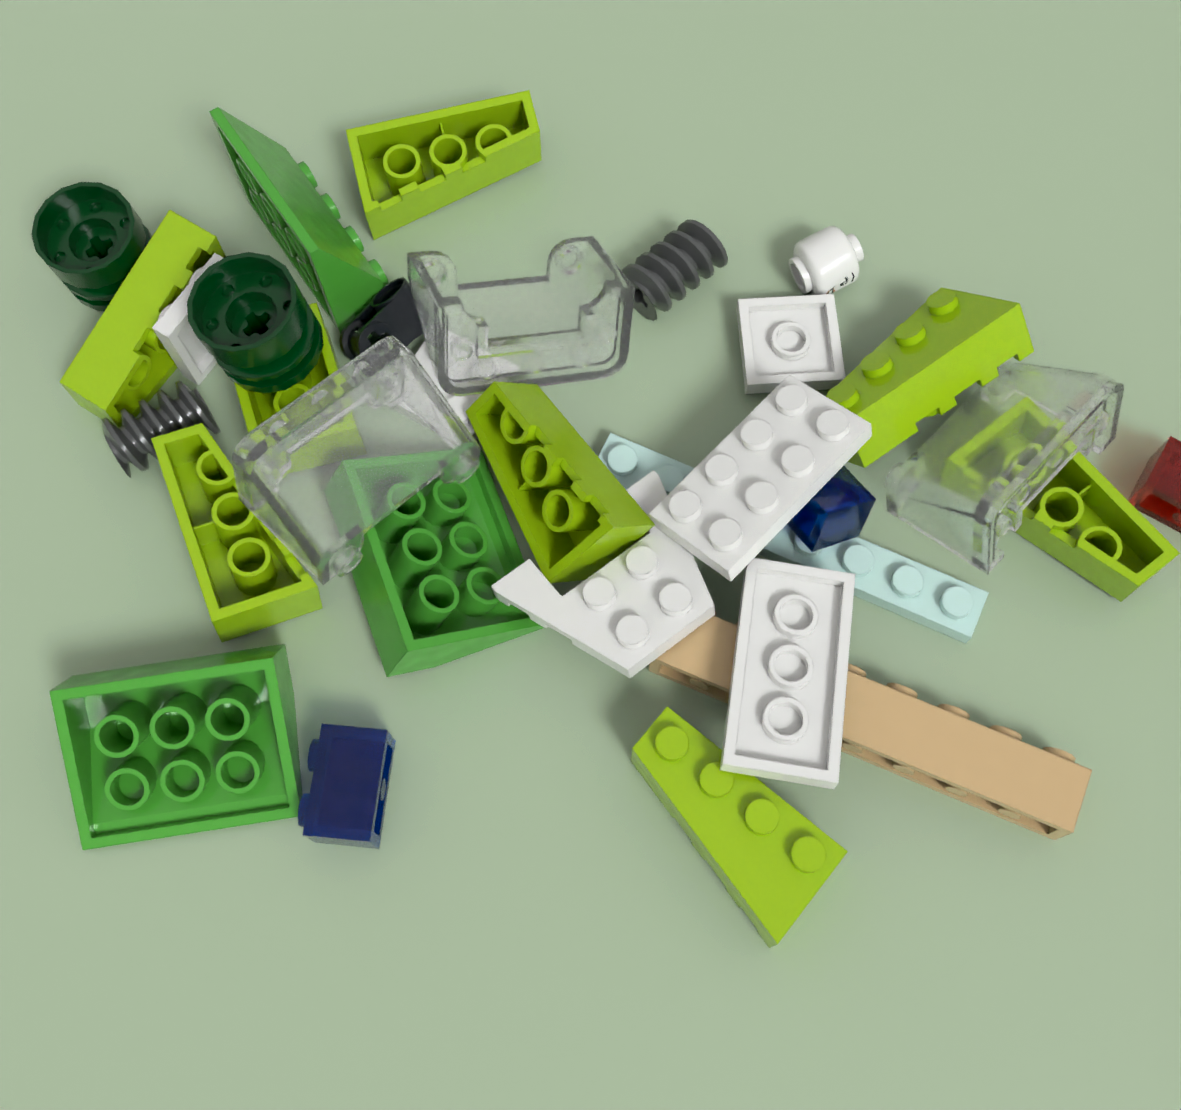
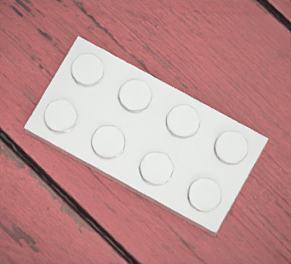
M789 374L649 513L650 519L657 529L731 582L872 437L871 423Z
M754 558L744 568L720 763L721 771L828 789H835L838 785L855 574Z

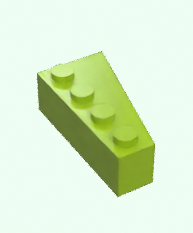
M529 90L346 129L362 204L373 240L542 160L540 129Z
M169 209L59 381L78 405L100 419H109L119 428L123 426L120 410L125 408L133 416L137 417L140 413L138 401L144 399L146 402H149L178 367L152 327L158 321L162 310L169 304H172L186 288L193 273L198 268L203 267L214 253L223 258L226 257L215 235Z
M943 287L931 294L921 307L905 322L898 325L894 332L872 353L865 356L861 363L838 385L828 391L826 397L868 421L872 426V437L847 462L863 468L867 467L918 432L916 426L918 421L924 417L936 414L943 415L957 405L955 396L975 382L982 387L999 376L997 367L1012 357L1021 361L1033 353L1034 348L1020 303Z
M494 381L465 411L541 572L550 583L586 580L655 526L653 521L537 384Z
M1029 400L1025 401L950 460L940 481L941 484L1120 602L1180 554Z
M203 423L151 438L211 621L222 643L323 608L318 586L309 573L305 572L283 536L279 535L269 521L254 495L250 494L240 480L237 471Z
M667 706L632 748L631 762L672 818H675L701 857L711 866L738 907L742 908L754 924L758 934L767 946L771 948L777 945L848 851L755 776L721 771L722 750Z

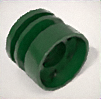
M79 182L59 189L47 198L34 217L31 233L37 254L82 304L97 311H105L152 238L149 230L142 224L140 217L126 198L117 189L98 182Z
M252 252L230 255L209 266L194 282L187 300L188 322L197 338L208 352L214 356L230 380L245 390L264 394L283 391L304 380L317 365L324 346L322 327L284 264L270 255Z

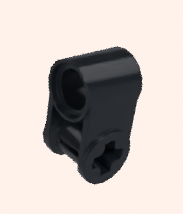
M404 277L397 278L379 290L371 302L343 328L339 339L340 349L350 361L361 364L366 363L375 367L387 366L414 339L421 336L432 325L435 316Z

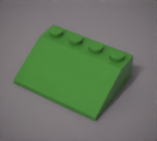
M217 107L209 111L249 204L341 334L343 328L371 302L379 290L389 283L383 269L375 259L369 262L361 253L364 251V246L359 236L350 225L346 228L342 227L338 221L341 216L335 203L327 193L320 196L316 191L317 182L304 161L297 164L285 147L221 108Z
M480 447L341 462L325 491V496L386 677L434 668L544 628L532 621L528 614L515 606H507L500 602L491 588L494 583L524 563V559Z
M285 644L73 675L49 691L82 850L300 817L304 813L295 698Z

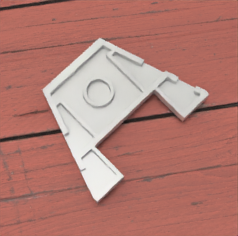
M654 470L626 489L649 518V513L667 496L661 479ZM655 526L645 533L646 536L563 596L558 593L530 559L491 586L494 595L500 602L507 606H515L528 614L532 621L542 627L554 629L569 638L574 646L628 678L633 677L715 615L714 602L693 554Z

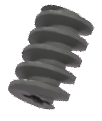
M687 219L678 226L677 231L673 230L664 237L663 242L659 241L651 246L649 253L645 252L638 256L635 264L625 266L620 275L621 284L626 297L637 312L646 319L654 321L657 320L654 305L664 312L669 311L672 308L670 296L678 301L686 297L684 285L691 290L700 286L699 276L705 279L713 276V265L718 268L724 267L728 263V256L721 241L709 228L696 220Z
M180 380L175 382L177 398L174 400L163 390L157 391L159 407L156 409L144 399L139 400L141 416L138 418L125 408L121 409L120 414L123 426L119 428L107 418L101 420L104 437L118 463L130 478L129 462L139 470L146 471L149 469L147 453H150L158 460L151 438L203 423L214 434L221 432L196 387L194 390H191Z

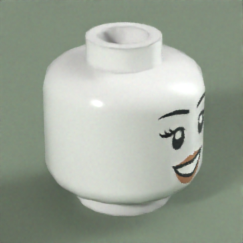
M828 226L795 244L793 258L789 259L788 264L793 279L802 293L810 292L813 295L832 294L858 279L859 261L864 259V253L860 242L854 234L851 233L846 236L841 229L835 226Z

